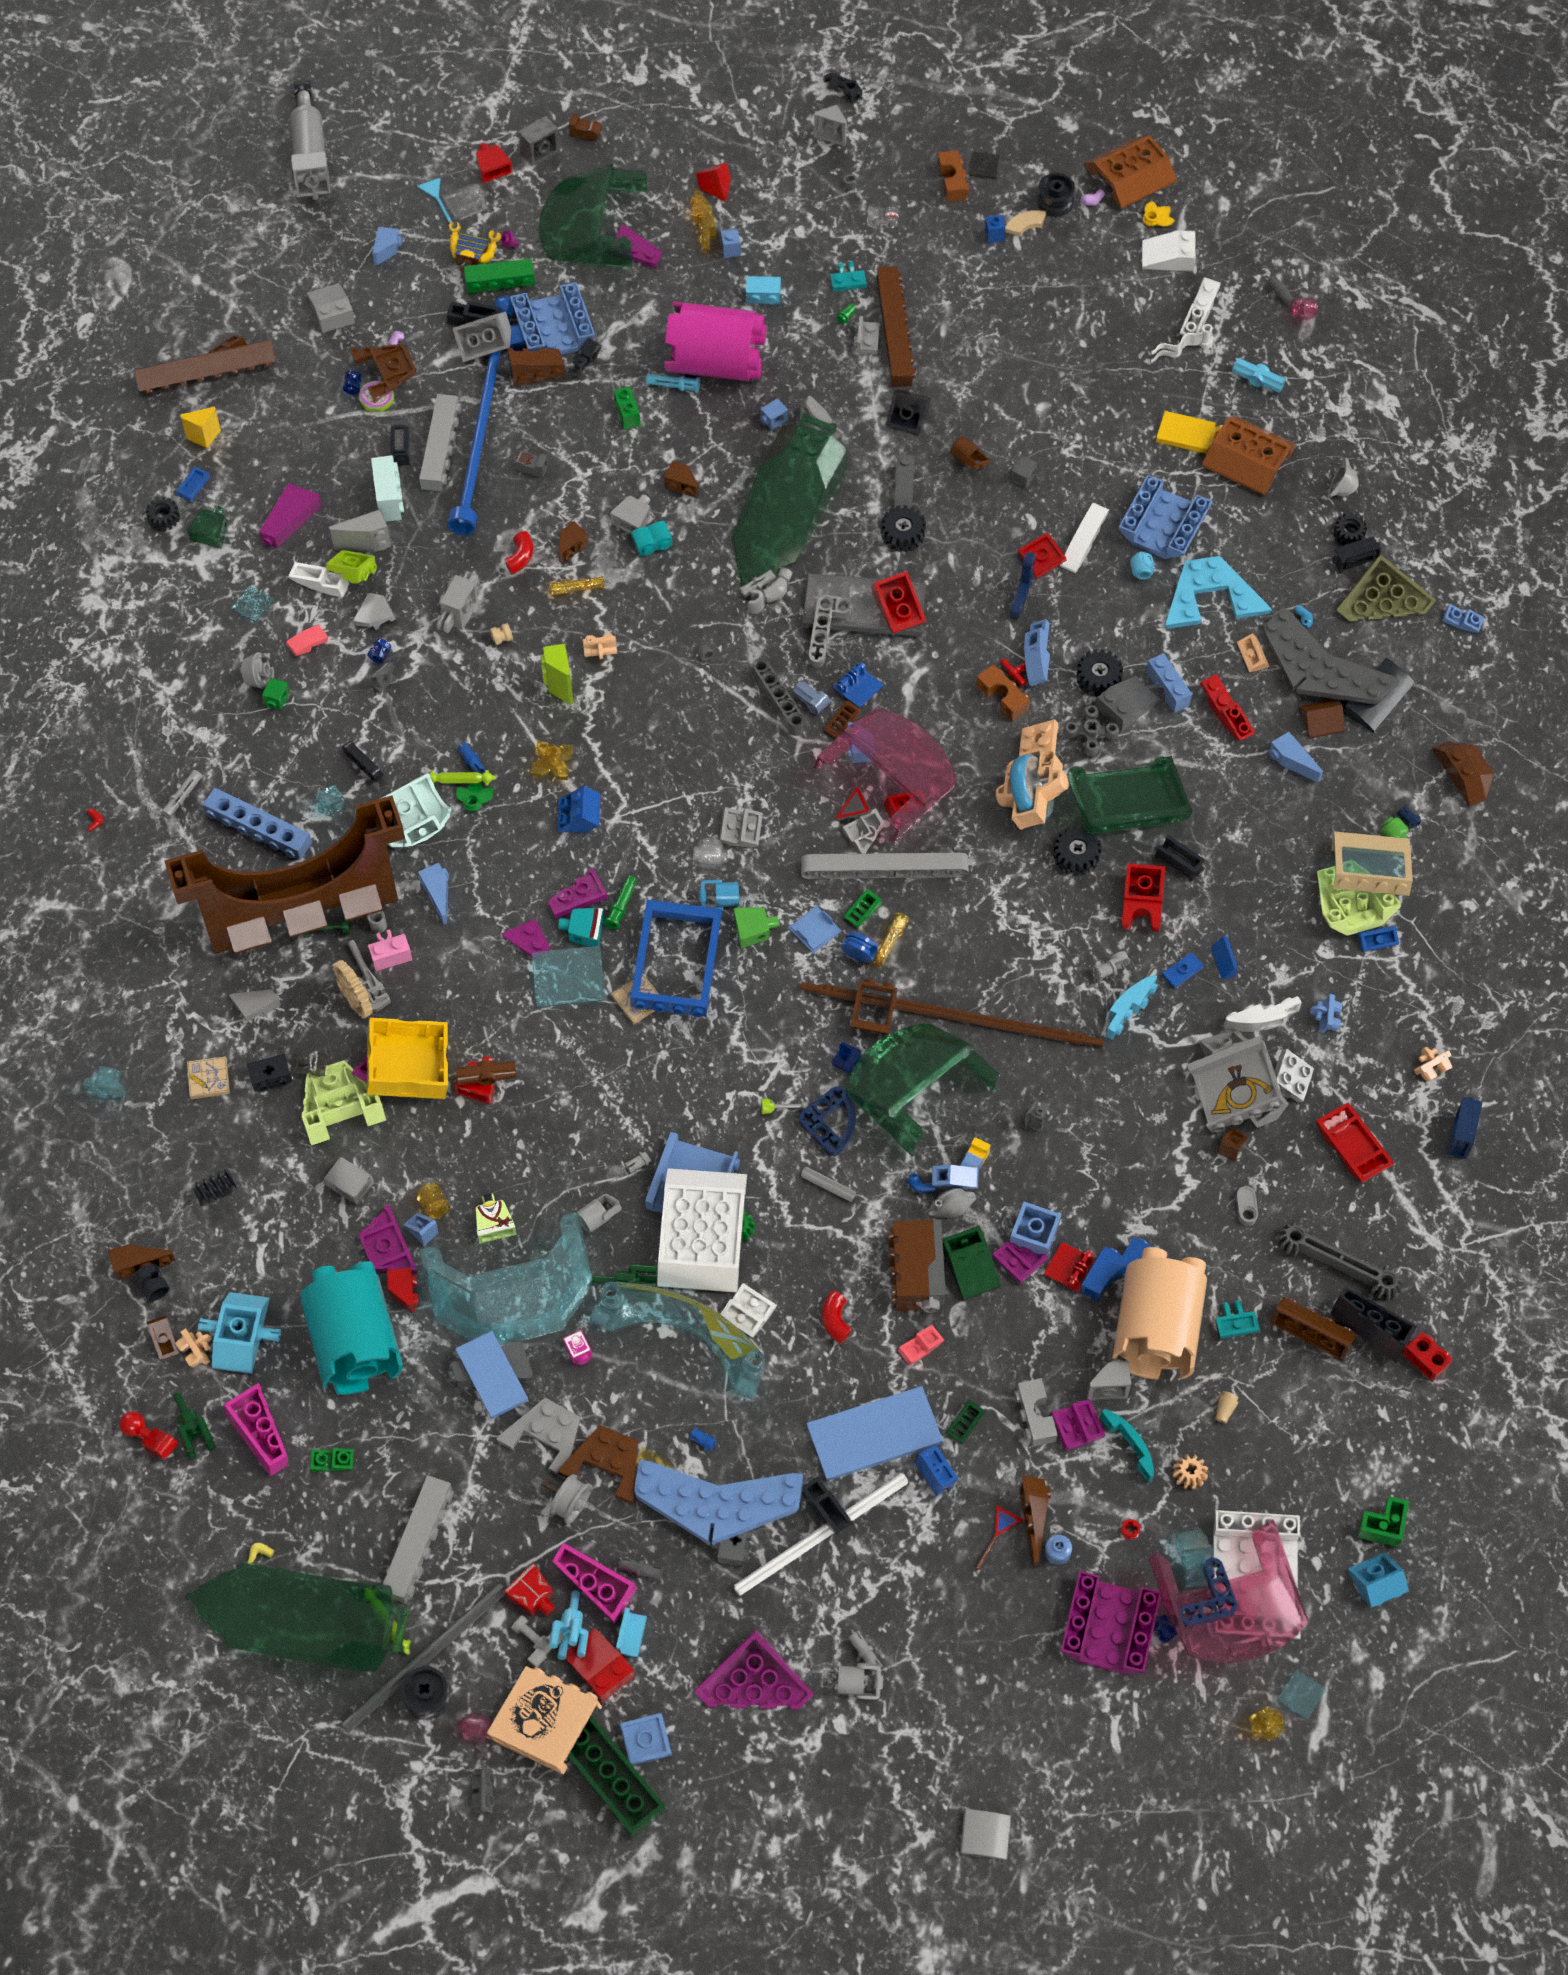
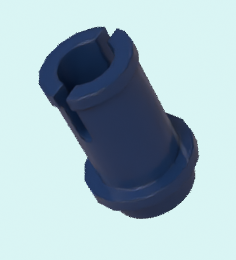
M1406 805L1403 806L1404 810L1400 809L1397 814L1408 823L1410 828H1417L1422 822L1420 816L1415 815Z

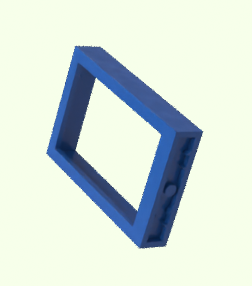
M647 899L630 1007L639 1010L650 1009L656 1012H673L677 1015L688 1014L694 1017H707L722 909ZM652 916L712 924L701 1000L640 992Z

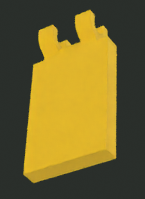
M1165 411L1156 442L1207 454L1214 437H1216L1223 425L1215 427V422Z

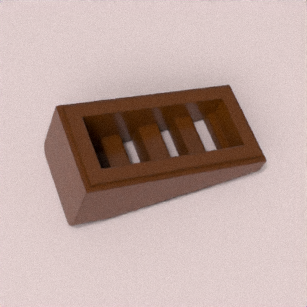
M846 700L823 731L838 741L845 734L844 730H848V722L855 723L861 717V709ZM834 726V727H836L837 729H839L840 731L837 732V731L834 730L832 727Z

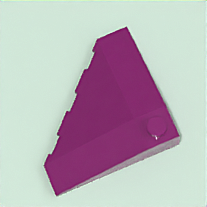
M756 1628L694 1690L708 1707H717V1704H730V1708H747V1705H761V1708L777 1709V1706H791V1709H800L814 1695L812 1690Z

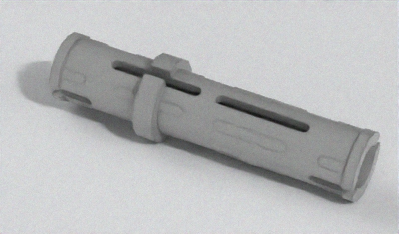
M193 770L178 791L170 796V801L161 811L164 817L171 819L176 810L183 806V801L203 777L200 772ZM191 782L190 786H189V787L187 788V790L184 792V789H185V788L187 787V785ZM180 797L176 804L172 806L174 802L177 800V798Z

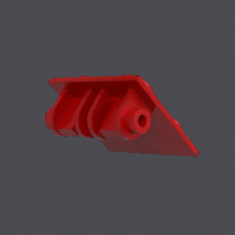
M1061 1242L1044 1275L1079 1293L1085 1278L1097 1259L1092 1257L1093 1253L1089 1250L1081 1252Z

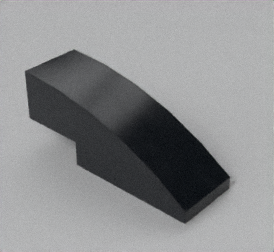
M467 301L466 305L451 302L446 315L447 323L461 326L499 314L501 308Z
M818 1476L802 1486L801 1494L836 1536L854 1524L832 1492L827 1490Z

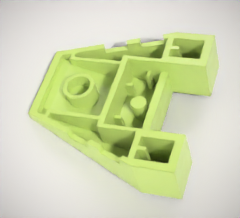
M344 1060L307 1072L302 1119L311 1145L330 1139L326 1126L361 1114L364 1115L367 1126L386 1121L379 1096L367 1095V1083L352 1075L354 1069Z

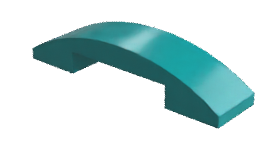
M1104 1409L1101 1412L1100 1419L1112 1434L1118 1430L1121 1432L1140 1458L1136 1466L1146 1481L1150 1483L1154 1476V1468L1144 1441L1127 1421L1112 1411Z

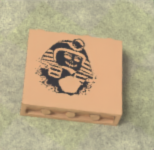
M526 1666L487 1734L494 1742L564 1775L568 1768L564 1763L565 1759L595 1707L601 1710L602 1706L597 1701L598 1697L593 1693L587 1691L585 1694L571 1683L565 1685L561 1679L554 1675L550 1678L541 1669L536 1667L531 1669Z

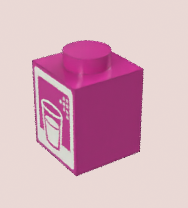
M582 1330L563 1338L564 1347L574 1366L577 1364L583 1365L592 1358L591 1348Z

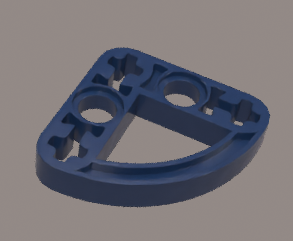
M836 1086L800 1113L799 1122L801 1127L828 1155L838 1156L847 1148L853 1138L856 1127V1111L853 1101L846 1090ZM834 1094H841V1099L838 1097L834 1099ZM820 1104H826L828 1110L821 1112L817 1107ZM844 1105L848 1116V1125L840 1139L823 1120ZM805 1117H812V1121L805 1122ZM818 1129H824L826 1135L819 1137L815 1132ZM830 1142L833 1145L837 1144V1149H830Z

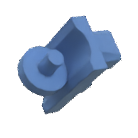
M1329 994L1327 999L1318 1001L1316 1006L1311 1007V1014L1316 1016V1020L1319 1021L1318 1032L1336 1031L1341 1027V1020L1334 1018V1014L1338 1015L1341 1013L1342 1003L1336 1001L1333 994Z

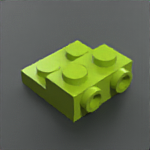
M347 550L340 551L326 563V570L333 571L336 574L342 573L343 580L350 581L353 584L360 583L362 580L366 581L370 573L374 574L377 568L375 556Z

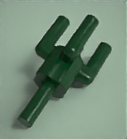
M631 1264L629 1265V1271L617 1270L615 1276L593 1275L592 1283H624L655 1288L653 1283L641 1282L657 1283V1266ZM615 1284V1290L628 1291L630 1299L656 1301L654 1290Z
M181 1392L175 1393L173 1397L181 1413L176 1418L179 1424L177 1431L189 1460L197 1457L190 1439L202 1435L208 1451L216 1449L205 1419L202 1416L198 1417L195 1410H188Z

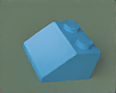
M1385 1552L1348 1568V1572L1362 1599L1371 1607L1379 1606L1383 1602L1400 1597L1409 1591L1404 1570Z

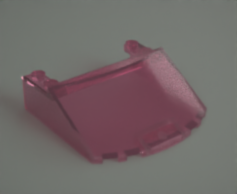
M875 709L845 728L843 733L817 756L814 768L817 770L823 764H833L855 745L904 790L911 799L891 818V825L896 830L892 838L894 842L957 784L953 767L947 755L925 730L903 716L881 709Z
M1274 1519L1258 1527L1252 1534V1541L1262 1571L1229 1580L1238 1605L1235 1614L1230 1618L1192 1627H1184L1179 1610L1185 1605L1213 1599L1209 1587L1205 1586L1179 1593L1169 1561L1164 1556H1161L1160 1551L1154 1552L1148 1558L1161 1596L1160 1602L1188 1656L1216 1663H1237L1254 1660L1286 1645L1307 1624L1308 1618ZM1215 1584V1589L1218 1592L1226 1591V1587L1223 1584ZM1225 1603L1222 1608H1227L1230 1611L1231 1606H1227ZM1209 1607L1202 1608V1613L1205 1616L1213 1615V1611ZM1186 1612L1183 1615V1617H1187L1188 1620H1190L1191 1616H1193L1187 1615Z

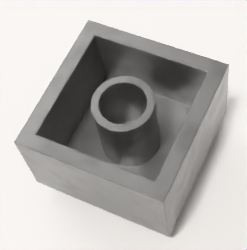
M546 116L518 131L521 155L532 167L559 152L558 129Z

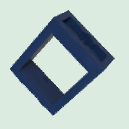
M1463 1097L1456 1112L1447 1152L1448 1155L1467 1159L1475 1141L1482 1101H1478L1473 1097Z

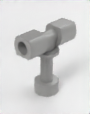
M522 1615L515 1621L511 1629L517 1634L521 1631L535 1644L533 1646L535 1651L527 1661L533 1667L539 1668L547 1659L546 1655L552 1649L549 1647L551 1634L548 1637L545 1635L542 1637L538 1636L526 1625L528 1620ZM559 1633L558 1645L564 1639L561 1633Z

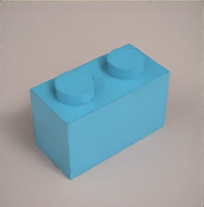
M747 276L746 303L780 304L781 277Z

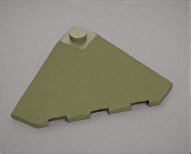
M1380 555L1367 568L1336 611L1349 622H1355L1357 619H1382V617L1392 616L1393 618L1404 617L1407 614L1416 613L1424 615L1436 599Z

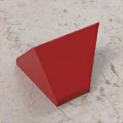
M726 162L695 173L700 190L726 202L731 181Z

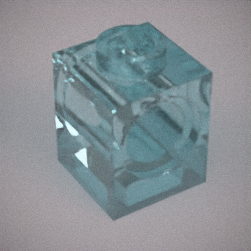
M335 784L315 794V806L326 817L346 807L344 797Z

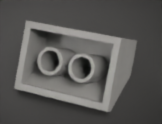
M506 312L453 328L463 362L510 347L511 327Z

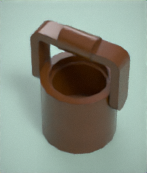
M965 436L959 437L950 450V454L966 467L970 466L973 469L985 468L991 461L990 458L981 452V449Z

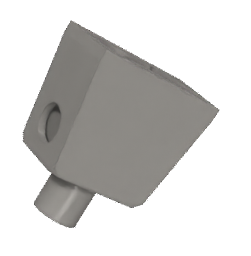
M644 494L639 499L628 496L610 512L611 524L630 534L638 528L646 527L651 516L650 506L648 505L650 498Z

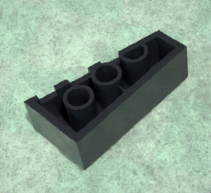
M1346 1286L1330 1314L1395 1363H1397L1417 1328V1325Z

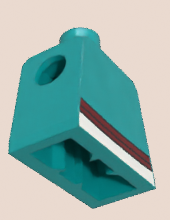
M603 908L573 909L571 919H559L558 929L568 930L569 941L598 949L604 920Z

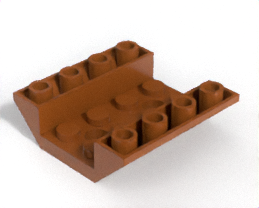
M1150 135L1137 136L1084 163L1085 168L1092 176L1100 173L1112 187V199L1121 209L1177 181L1169 157Z
M1234 415L1228 417L1212 441L1202 466L1265 496L1273 484L1276 472L1285 458L1289 459L1297 444ZM1237 436L1240 440H1233L1232 437ZM1269 451V452H1271L1272 454H1271V455H1265L1263 452Z

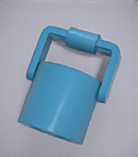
M722 879L703 880L701 882L699 902H702V907H706L705 901H707L705 883L716 884L717 907L709 908L723 910V907L739 906L738 882H722Z

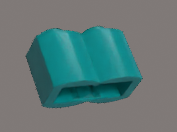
M659 521L648 527H641L631 532L632 541L639 556H648L656 550H666L673 545L672 536L665 521Z

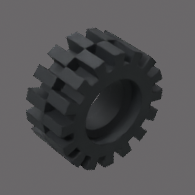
M158 497L156 502L152 500L150 501L151 504L148 503L146 516L149 525L153 529L157 528L158 531H161V528H163V531H167L166 528L169 527L171 530L173 529L172 525L177 526L180 514L174 500L171 501V498L166 500L165 497L159 500ZM162 511L169 512V514L165 517L156 516L159 512Z
M1344 513L1343 517L1340 515L1336 520L1333 536L1336 537V541L1340 540L1339 544L1345 543L1347 545L1365 539L1367 522L1363 521L1362 516L1358 518L1359 514L1352 516L1353 513H1349V516H1347V513ZM1352 527L1356 529L1357 532L1349 533L1346 532L1344 528Z

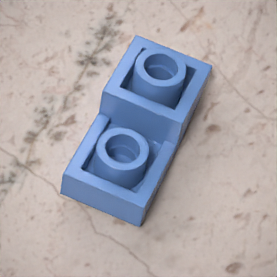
M1452 604L1447 606L1442 618L1443 622L1451 626L1474 633L1480 631L1484 620L1483 616L1469 609L1464 612Z

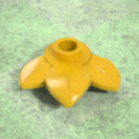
M1153 201L1149 202L1144 208V224L1161 227L1173 224L1174 219L1169 217L1170 206L1157 207Z

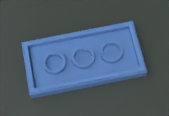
M493 1331L455 1348L491 1419L528 1402V1397Z

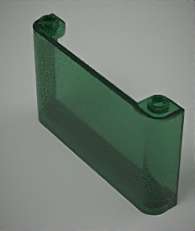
M1159 756L1148 767L1086 774L1084 768L1075 766L1070 768L1067 773L1084 825L1089 834L1180 823L1187 820L1193 812L1172 756Z

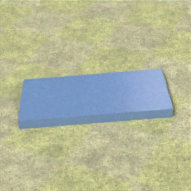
M922 1386L807 1423V1429L826 1481L943 1444V1439Z

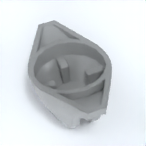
M1347 458L1342 460L1332 480L1328 498L1335 495L1348 496L1358 488L1357 472L1351 468Z
M961 1188L948 1189L937 1197L927 1210L929 1218L959 1217L976 1200L974 1192L964 1191Z

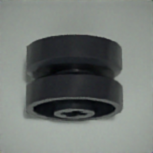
M1062 173L1045 175L1040 180L1038 186L1037 205L1040 211H1045L1046 215L1052 217L1068 214L1074 204V181Z
M418 1667L409 1672L402 1682L401 1694L403 1702L412 1716L422 1720H431L439 1717L447 1709L451 1695L447 1680L441 1671L434 1667Z

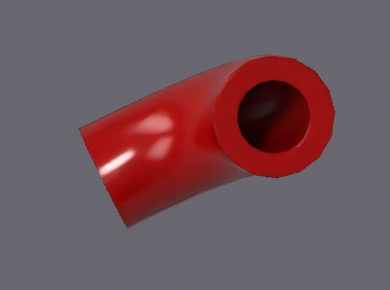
M521 531L514 536L513 542L515 543L516 551L504 559L511 575L525 568L532 559L534 545L527 531Z
M831 1290L822 1306V1322L826 1332L837 1343L842 1345L852 1331V1328L841 1317V1312L847 1300L839 1292Z

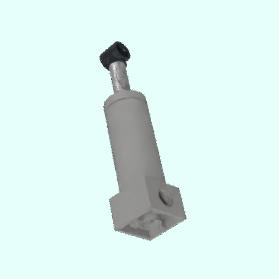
M310 80L295 81L293 85L295 98L298 99V107L290 114V126L293 155L291 157L298 197L312 196V199L317 200L319 198L318 195L331 193L322 117L320 112L310 104V97H312Z

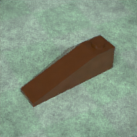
M1025 1475L1021 1477L1019 1493L1032 1566L1035 1569L1039 1563L1048 1499L1051 1498L1050 1487L1046 1486L1045 1479Z

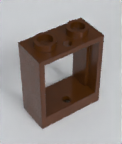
M864 979V982L859 981L851 1028L889 1035L898 989L892 983L883 982V985L875 984L876 981L871 979ZM864 989L891 994L886 1025L858 1020Z

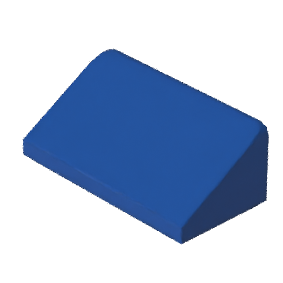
M1394 925L1356 933L1362 952L1399 945L1397 928Z
M1225 935L1211 946L1221 979L1235 977L1238 969L1228 937Z

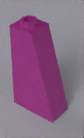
M288 483L259 531L261 542L267 546L278 548L321 508L320 495Z

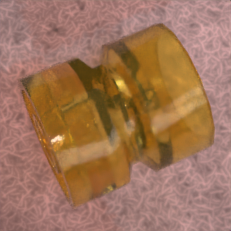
M436 1182L421 1187L415 1194L420 1205L423 1206L425 1215L434 1220L447 1214L451 1208L446 1197L442 1196L443 1191Z

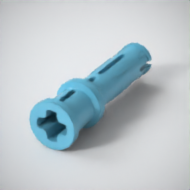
M648 373L646 383L648 385L674 387L680 391L691 390L698 393L700 378H686L684 375L679 378Z

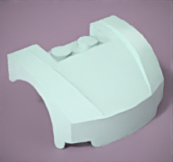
M425 773L384 796L393 795L405 834V839L387 844L390 847H407L426 841L439 832L450 817L451 807H448L437 793L429 773Z

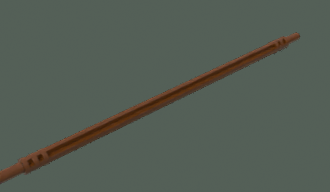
M801 982L800 987L801 990L817 992L819 995L854 1002L857 995V990L826 984L816 985ZM863 992L861 1003L889 1008L891 997ZM896 998L894 1008L896 1010L1074 1044H1090L1103 1047L1104 1039L1085 1036L1083 1033Z

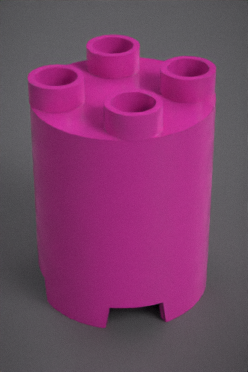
M673 301L675 313L679 314H669L665 343L671 344V359L675 361H665L666 372L747 382L750 379L760 380L762 359L760 358V349H756V345H765L767 325L764 324L765 315H758L757 311Z

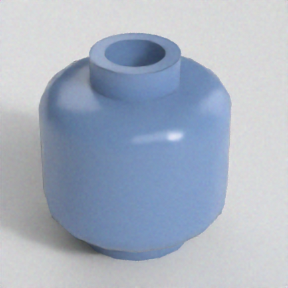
M1051 1536L1045 1545V1557L1052 1564L1062 1565L1070 1559L1072 1544L1066 1536Z

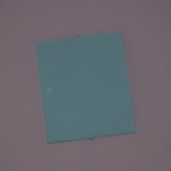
M600 946L532 952L533 982L535 983L537 1008L606 1001Z

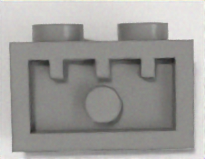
M859 316V322L855 324V332H858V336L854 335V346H857V353L877 355L880 323L863 322V316Z

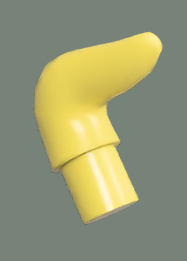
M254 1543L250 1548L248 1564L255 1560L258 1553L271 1558L274 1550L265 1544Z

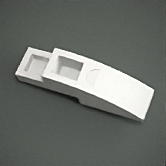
M1204 277L1195 301L1192 303L1182 326L1180 335L1184 336L1187 333L1201 332L1202 326L1205 324L1214 304L1220 282Z
M1297 996L1295 998H1287L1277 1005H1269L1265 1009L1262 1008L1261 1004L1256 1006L1250 1005L1241 1012L1230 1013L1225 1019L1224 1028L1242 1032L1276 1028L1285 1025L1288 1015L1298 1012L1302 1002Z

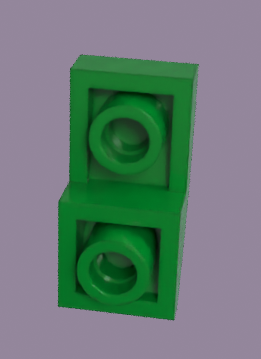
M311 1449L309 1471H350L353 1469L354 1449Z

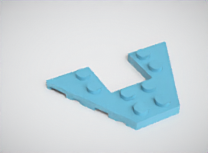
M1220 556L1188 560L1184 563L1165 629L1201 624V617L1194 595L1198 593L1227 589L1235 619L1271 614L1272 609Z

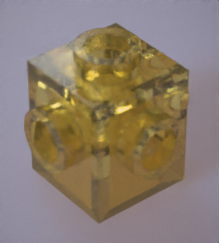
M1266 1707L1248 1717L1254 1738H1266L1268 1741L1274 1740L1279 1737L1278 1734L1286 1731L1284 1718L1280 1710H1271L1270 1707Z

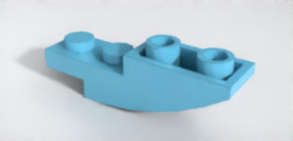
M1156 975L1137 982L1114 1003L1109 1011L1108 1019L1112 1020L1107 1028V1038L1113 1040L1116 1034L1120 1035L1124 1028V1025H1122L1124 1021H1128L1133 1012L1138 1014L1141 1008L1145 1009L1149 1002L1148 996L1150 994L1153 995L1158 987Z

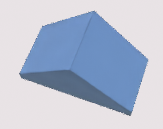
M419 1212L403 1224L423 1246L439 1234L436 1221Z

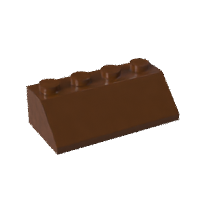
M1283 1297L1277 1305L1270 1323L1341 1361H1344L1357 1335L1350 1328L1341 1327L1331 1318L1322 1317L1315 1310L1305 1308L1299 1305L1296 1300L1292 1298L1287 1299L1286 1297Z

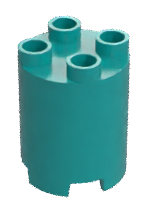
M369 1261L360 1262L353 1265L350 1270L337 1273L333 1266H323L315 1269L311 1273L313 1283L301 1291L300 1302L323 1388H327L328 1382L333 1383L337 1395L356 1394L369 1391L368 1379L387 1371L390 1379L396 1378L403 1370V1363L381 1282L376 1274L374 1264Z

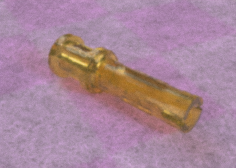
M601 576L569 581V579L559 582L549 581L551 597H554L556 594L563 593L569 595L571 591L605 588L604 578Z
M901 912L895 913V919L887 927L888 933L872 961L873 963L877 961L875 965L883 967L895 942L903 936L906 924L910 923V918Z

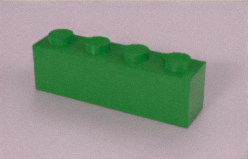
M532 259L464 266L467 293L535 286Z

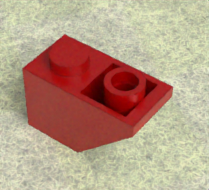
M411 1268L387 1270L390 1296L411 1313L415 1312V1305L419 1304L418 1293H414V1286H417V1275L412 1273Z

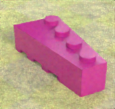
M259 1383L224 1404L226 1417L270 1477L288 1466L286 1451Z
M563 1543L554 1557L553 1563L617 1625L625 1608L638 1589L636 1584Z

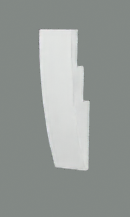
M1092 503L1065 553L1067 561L1062 563L1060 567L1076 574L1090 551L1092 543L1100 531V526L1108 515L1109 509Z

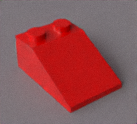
M907 571L874 582L870 587L875 601L893 634L927 622Z
M596 1628L588 1633L585 1657L577 1656L579 1641L577 1645L567 1650L565 1660L591 1692L598 1697L601 1704L635 1677L633 1668Z

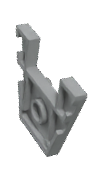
M544 1398L501 1433L496 1440L498 1443L513 1450L523 1433H526L553 1448L559 1453L549 1467V1471L566 1479L558 1475V1470L572 1455L581 1419L580 1416Z

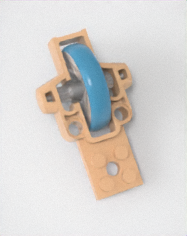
M1055 719L1022 728L1019 757L1007 765L1005 783L996 789V799L999 805L1013 808L1012 820L1020 830L1044 824L1045 820L1052 814L1054 798L1067 790L1069 786L1067 775L1062 771L1063 764L1055 755L1058 723Z

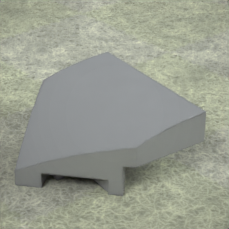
M368 593L353 622L357 626H373L377 630L382 623L388 620L392 622L396 618L384 596Z

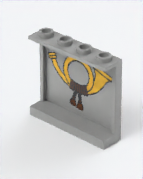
M1260 1036L1187 1064L1189 1072L1194 1077L1208 1123L1206 1126L1212 1132H1221L1225 1127L1241 1124L1243 1120L1259 1117L1262 1113L1277 1110L1285 1104L1265 1042Z

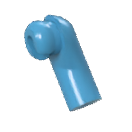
M1298 605L1294 612L1301 617V624L1305 628H1310L1313 624L1312 613Z

